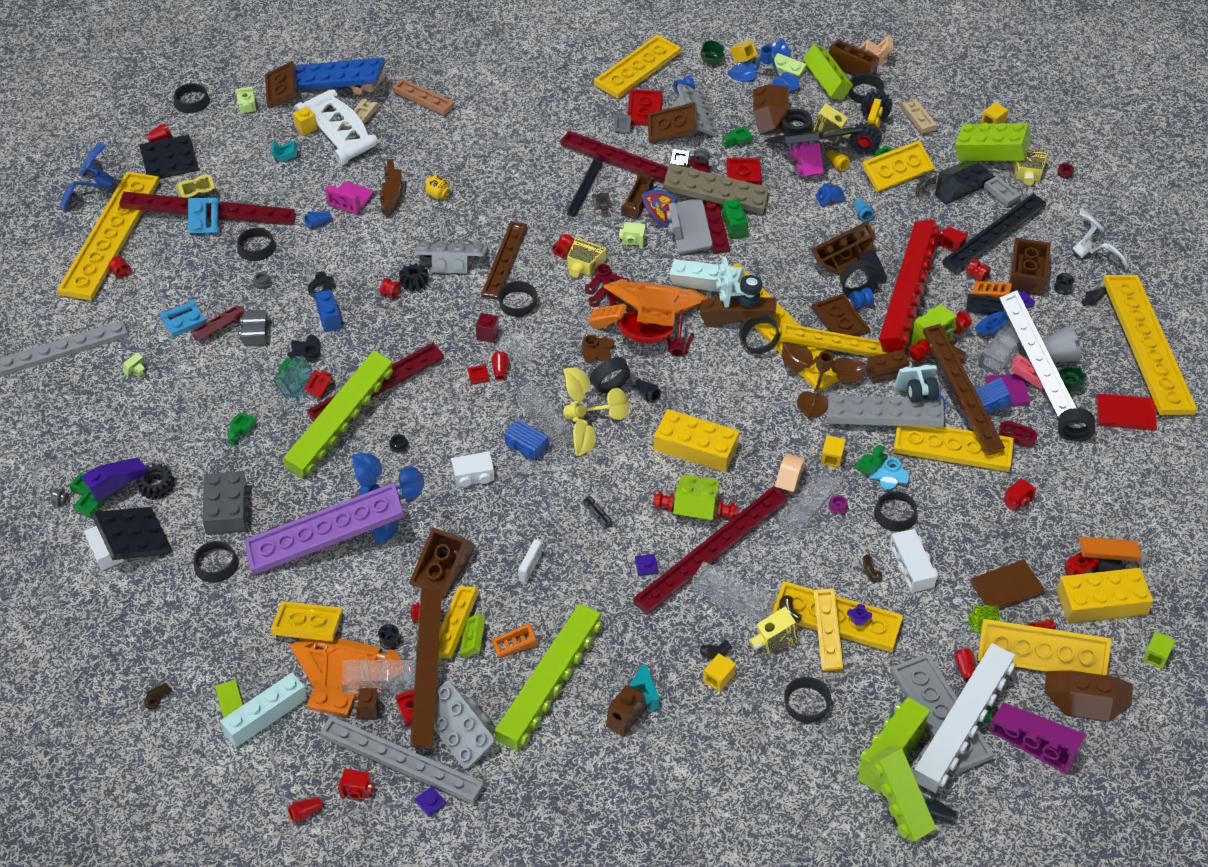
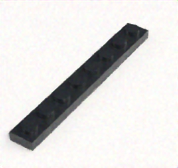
M1031 194L944 258L942 265L954 273L959 272L971 263L973 259L978 258L1045 208L1046 201L1035 194Z

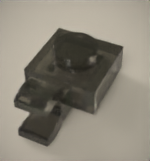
M926 172L916 186V198L921 199L924 194H928L931 185L937 181V175L930 178L928 177L929 172Z
M609 193L591 194L594 210H600L602 218L608 217L607 210L611 208Z

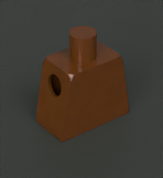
M626 685L609 705L606 727L624 737L647 709L645 696L631 686Z

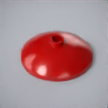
M638 311L627 312L623 314L622 319L618 320V328L622 334L642 344L662 342L669 338L673 331V326L638 322Z

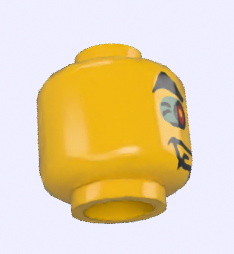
M438 174L432 177L429 176L424 183L426 185L425 192L436 200L444 199L451 190L450 183Z

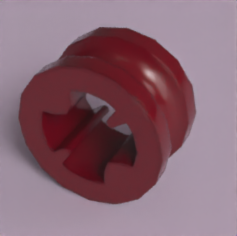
M1062 163L1059 165L1057 174L1064 179L1071 178L1074 167L1071 164Z

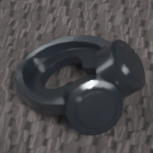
M317 272L315 279L308 286L309 295L315 298L314 294L318 292L314 291L313 288L320 284L324 285L323 290L319 292L331 290L335 284L333 277L327 276L324 272Z

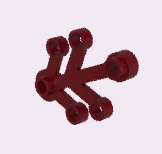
M607 264L598 265L595 269V278L585 286V293L588 295L594 294L596 291L595 287L601 281L603 286L594 296L589 298V305L591 307H598L600 299L605 294H607L609 306L622 304L617 302L615 294L605 289L604 285L611 283L610 280L625 279L627 282H630V280L613 274L610 266Z

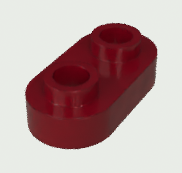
M1004 421L1000 424L999 435L1014 438L1013 443L1024 447H1031L1036 443L1037 433L1034 429L1013 421Z

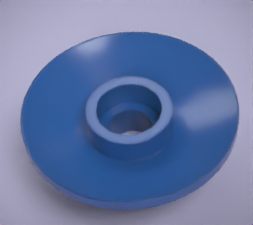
M1004 311L993 313L982 319L976 325L975 331L977 334H996L1008 322L1009 317Z

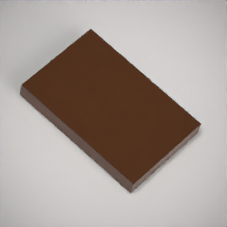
M293 61L265 74L268 108H274L298 96L296 65Z
M695 102L648 113L649 143H657L698 133L697 106Z
M844 294L814 303L811 306L829 332L857 337L870 333V328Z
M1025 560L984 573L970 580L971 585L987 609L993 610V612L1043 595L1045 589Z

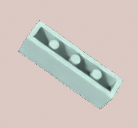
M674 259L669 273L674 286L720 292L716 287V278H719L718 265ZM729 266L733 280L740 283L741 279L745 276L743 268Z
M290 673L220 720L224 735L235 748L307 700L305 686L293 673Z

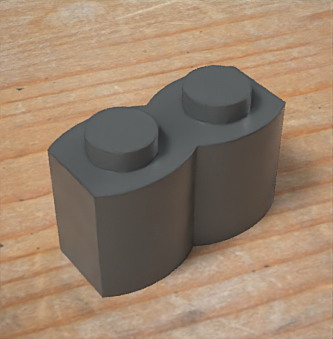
M244 311L243 317H240L242 330H239L240 341H243L244 346L266 345L268 331L267 311Z

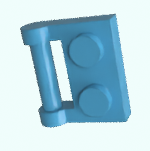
M188 198L189 234L220 233V228L218 227V204H220V198ZM207 204H211V227L207 228Z
M194 299L167 312H159L161 320L172 337L206 323V319L198 309ZM188 310H192V311H190V312H188V313H185V314H183V315H180V316H178V317H176V318H173V319L169 320V318H171V317H174V316H176V315H179V314H181V313H183V312H186V311H188Z

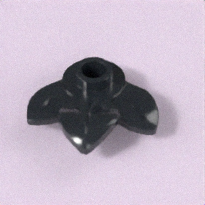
M313 334L307 337L306 342L292 340V351L287 356L294 360L305 359L306 361H315L321 355L319 349L320 340Z

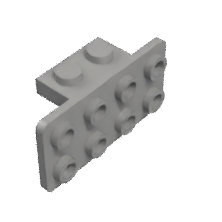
M678 84L677 89L680 96L672 104V107L695 102L697 106V130L716 137L718 131L705 93L701 90H695L688 85Z
M696 198L669 203L670 211H666L668 222L672 221V223H669L671 234L674 233L678 253L685 254L712 248L713 245L703 200Z
M422 241L415 248L414 254L432 255V272L468 273V256H485L488 246L482 242L466 245V242L449 244V242L441 241L438 244H431L430 241Z
M445 681L436 691L434 730L460 765L468 770L495 744L496 739L492 735L495 727L491 723V717L481 711L479 708L480 703L471 696L469 698L461 695L451 681Z

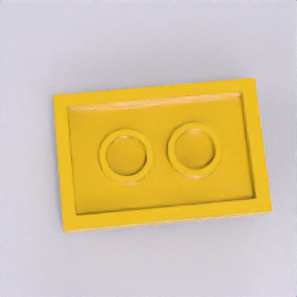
M282 601L271 627V635L333 642L343 615V609L340 607Z

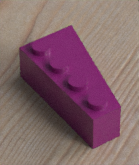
M1004 702L992 719L988 730L1066 775L1078 758L1087 735Z

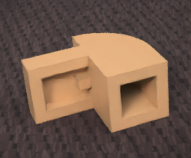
M887 36L879 45L867 39L859 49L879 57L878 65L881 66L888 62V54L893 50V38Z
M786 453L780 466L775 487L794 492L798 487L801 473L805 470V459Z

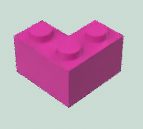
M819 140L817 144H808V141L801 142L802 145L791 146L789 149L790 157L793 158V161H798L796 163V170L800 177L824 173Z

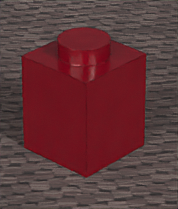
M481 313L476 323V338L480 341L494 343L499 332V317Z

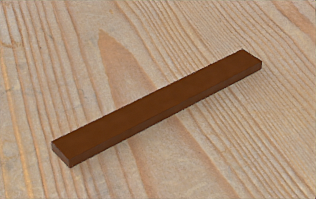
M941 323L924 328L922 332L985 455L988 456L1004 451L1005 446Z
M421 588L410 747L432 749L442 590Z

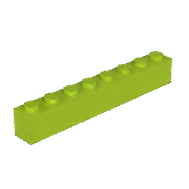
M373 350L284 456V467L301 478L306 474H310L315 467V463L324 458L328 447H332L336 443L338 435L347 430L352 418H357L363 405L366 406L371 399V395L380 390L382 382L385 379H389L393 372L392 361Z
M580 603L577 605L496 727L495 739L497 742L516 751H519L522 745L526 746L530 738V732L539 726L541 715L543 712L547 713L550 709L551 700L554 696L557 697L559 695L563 681H567L570 678L573 666L575 664L578 665L582 659V652L591 646L593 635L600 632L603 625L600 612Z

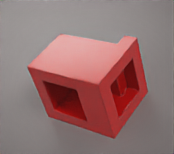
M948 226L941 231L939 246L954 252L967 242L969 232L965 231L963 233Z
M1020 478L1006 490L1003 502L1008 508L1016 511L1019 507H1025L1029 501L1032 502L1034 500L1037 489Z
M1081 551L1066 560L1064 570L1067 576L1095 573L1099 560L1097 558L1083 557Z
M414 689L395 696L397 708L405 727L411 725Z
M344 768L338 786L340 798L345 799V796L348 795L353 799H360L372 795L374 782L371 781L370 773Z

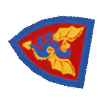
M657 189L643 193L641 195L649 215L658 224L667 228L669 222L666 211H670L668 204L674 203L676 197L664 190Z

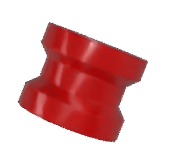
M121 256L112 258L108 264L109 269L119 279L129 275L131 272L130 265Z
M385 278L380 285L379 292L381 295H389L391 299H395L400 293L401 284L400 282H392L391 279Z

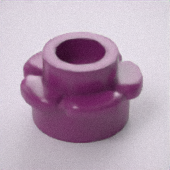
M837 495L829 501V509L833 513L842 514L848 508V503L843 496Z

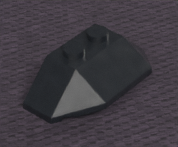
M963 161L939 172L935 196L946 205L984 188L985 182L996 176L978 162Z

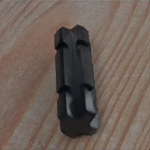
M591 496L583 500V505L590 509L589 512L598 522L600 521L599 524L603 528H608L612 525V519L606 515L598 503H595L596 501Z

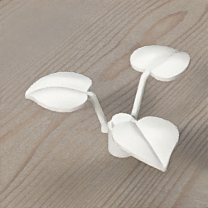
M1080 208L1082 219L1090 221L1091 228L1085 237L1072 249L1083 258L1088 252L1092 254L1096 250L1107 248L1121 259L1126 271L1128 269L1127 262L1115 247L1109 243H1104L1092 248L1094 244L1089 240L1090 236L1097 228L1100 231H1104V229L1089 212Z

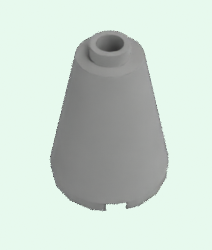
M1065 326L1042 339L1053 363L1077 362L1081 360V348L1077 346L1076 340L1078 338L1072 326Z

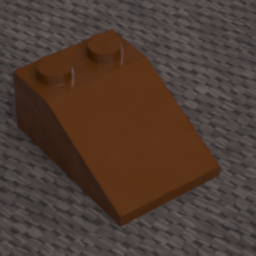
M432 527L409 584L419 588L442 590V596L446 597L468 564L475 545L467 539Z

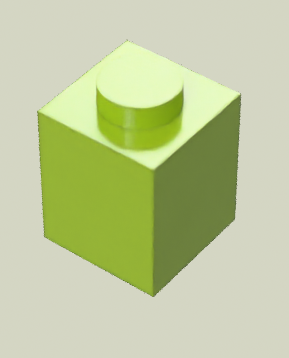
M1155 631L1143 661L1163 669L1175 639Z

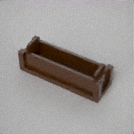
M638 173L637 180L625 204L621 206V216L638 220L644 208L641 195L653 189L654 177Z

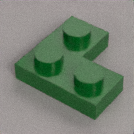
M80 472L69 485L71 491L83 495L74 505V509L76 512L92 518L94 512L99 510L109 496L97 503L88 492L81 478L85 473Z

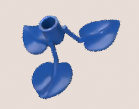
M783 38L772 45L761 47V56L758 57L756 67L753 63L747 61L740 62L727 71L728 75L734 80L750 82L757 77L756 71L759 69L761 61L767 65L772 63L775 74L778 77L773 80L772 85L788 86L789 92L796 91L799 88L798 78L791 72H784L780 76L774 58L777 53L789 58L791 56L790 49Z
M97 142L93 150L89 151L80 170L81 176L84 175L87 169L94 172L93 180L96 183L79 181L70 183L61 199V209L63 212H66V204L76 185L95 186L97 188L103 186L110 189L114 177L103 172L93 164L98 154L107 147L101 142Z
M368 453L352 455L355 477L361 485L359 495L381 488L378 484H375L378 481L377 477L382 473L379 459ZM412 466L401 470L399 474L401 485H398L397 489H402V496L405 499L412 500L417 498L424 487L422 473ZM398 520L373 529L377 545L383 544L393 537L398 530Z

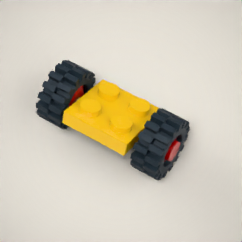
M871 90V93L867 92L864 96L861 112L863 111V116L867 115L866 118L868 120L865 122V125H863V122L859 125L856 124L854 128H863V131L851 134L849 138V144H851L852 148L855 147L856 152L860 150L861 154L863 152L865 154L873 153L879 147L882 137L879 130L881 121L888 118L893 105L892 99L889 98L888 94L885 96L884 91L879 93L880 90H877L875 93L874 90Z

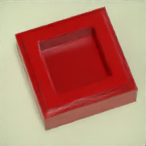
M486 365L467 368L471 385L489 382Z

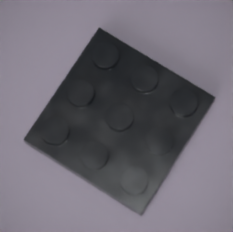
M189 135L139 145L146 175L158 176L161 179L198 171Z
M152 507L94 512L92 518L112 560L170 554L172 548Z

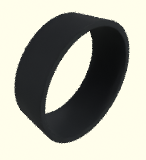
M859 74L850 79L853 87L850 89L849 95L857 103L862 104L864 95L857 94L852 90L857 85L867 84L880 90L879 93L884 91L883 81L875 75Z
M184 84L174 92V106L183 113L200 112L210 102L205 87L200 84ZM198 91L205 94L201 100L194 103H182L177 100L180 95L186 92Z
M264 228L247 229L237 239L238 254L248 261L264 260L270 257L276 248L272 234ZM252 236H265L271 239L265 248L257 251H249L240 246L245 239Z
M864 260L849 264L840 275L842 289L848 297H850L851 292H860L864 288H870L873 292L880 281V274L871 263ZM861 268L872 269L869 280L862 286L856 288L845 286L847 278L854 271Z
M512 281L506 283L499 289L497 295L500 308L510 316L519 317L527 315L535 308L537 291L527 282ZM513 292L527 293L534 300L523 308H511L502 303L503 298Z
M770 315L747 318L739 330L741 343L749 351L757 354L772 350L777 345L780 337L778 324ZM769 323L776 328L774 338L767 345L759 348L747 346L746 336L755 325Z
M614 357L604 361L593 370L590 375V382L600 393H608L611 389L620 388L629 379L631 372L624 358ZM622 369L617 376H615L607 382L601 383L607 375L614 371Z
M900 491L887 492L879 498L874 509V517L878 524L887 530L905 531L911 528L917 520V505L914 499L906 493ZM888 499H899L907 502L913 508L914 514L906 520L894 521L881 513L879 504Z
M222 541L205 543L197 549L194 555L195 574L205 582L216 583L224 581L231 577L238 567V558L233 548ZM212 549H225L232 553L230 564L217 572L204 571L196 563L202 554Z
M813 677L794 679L787 685L784 692L787 712L792 718L803 723H813L822 719L831 704L832 698L829 688L822 681ZM811 688L818 691L824 697L826 708L816 715H803L794 711L787 701L790 694L795 690Z

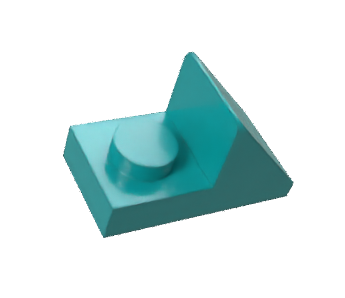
M644 664L640 667L629 686L645 696L646 705L649 706L650 711H655L659 709V696L647 665Z

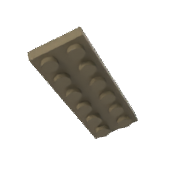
M669 163L662 190L722 205L724 201L739 199L743 210L763 214L769 187Z

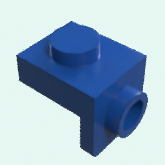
M826 183L822 185L815 195L822 207H825L829 200L842 203L846 199L841 187Z

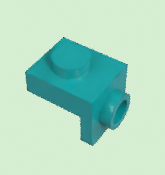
M274 140L272 141L270 151L272 156L279 162H284L297 156L298 144L294 140L280 146Z

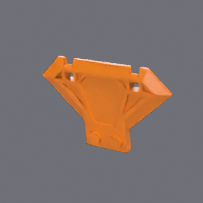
M625 279L604 285L605 289L638 310L637 321L644 324L653 323L660 324L661 326H674L675 314L680 313L681 309L683 311L701 305V300L710 299L693 288L681 289V287L640 281H635L634 283L627 282Z
M334 637L333 642L301 639L289 645L313 686V691L306 705L308 710L348 718L360 688H379L409 673L396 650L389 649L387 654L380 653L381 647Z

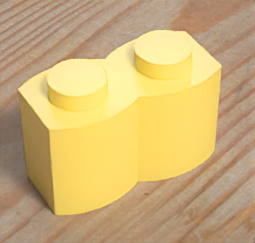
M201 175L193 180L181 181L175 185L178 196L183 198L211 191L215 187L211 175Z

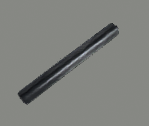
M595 157L567 209L568 216H576L602 165L601 158Z

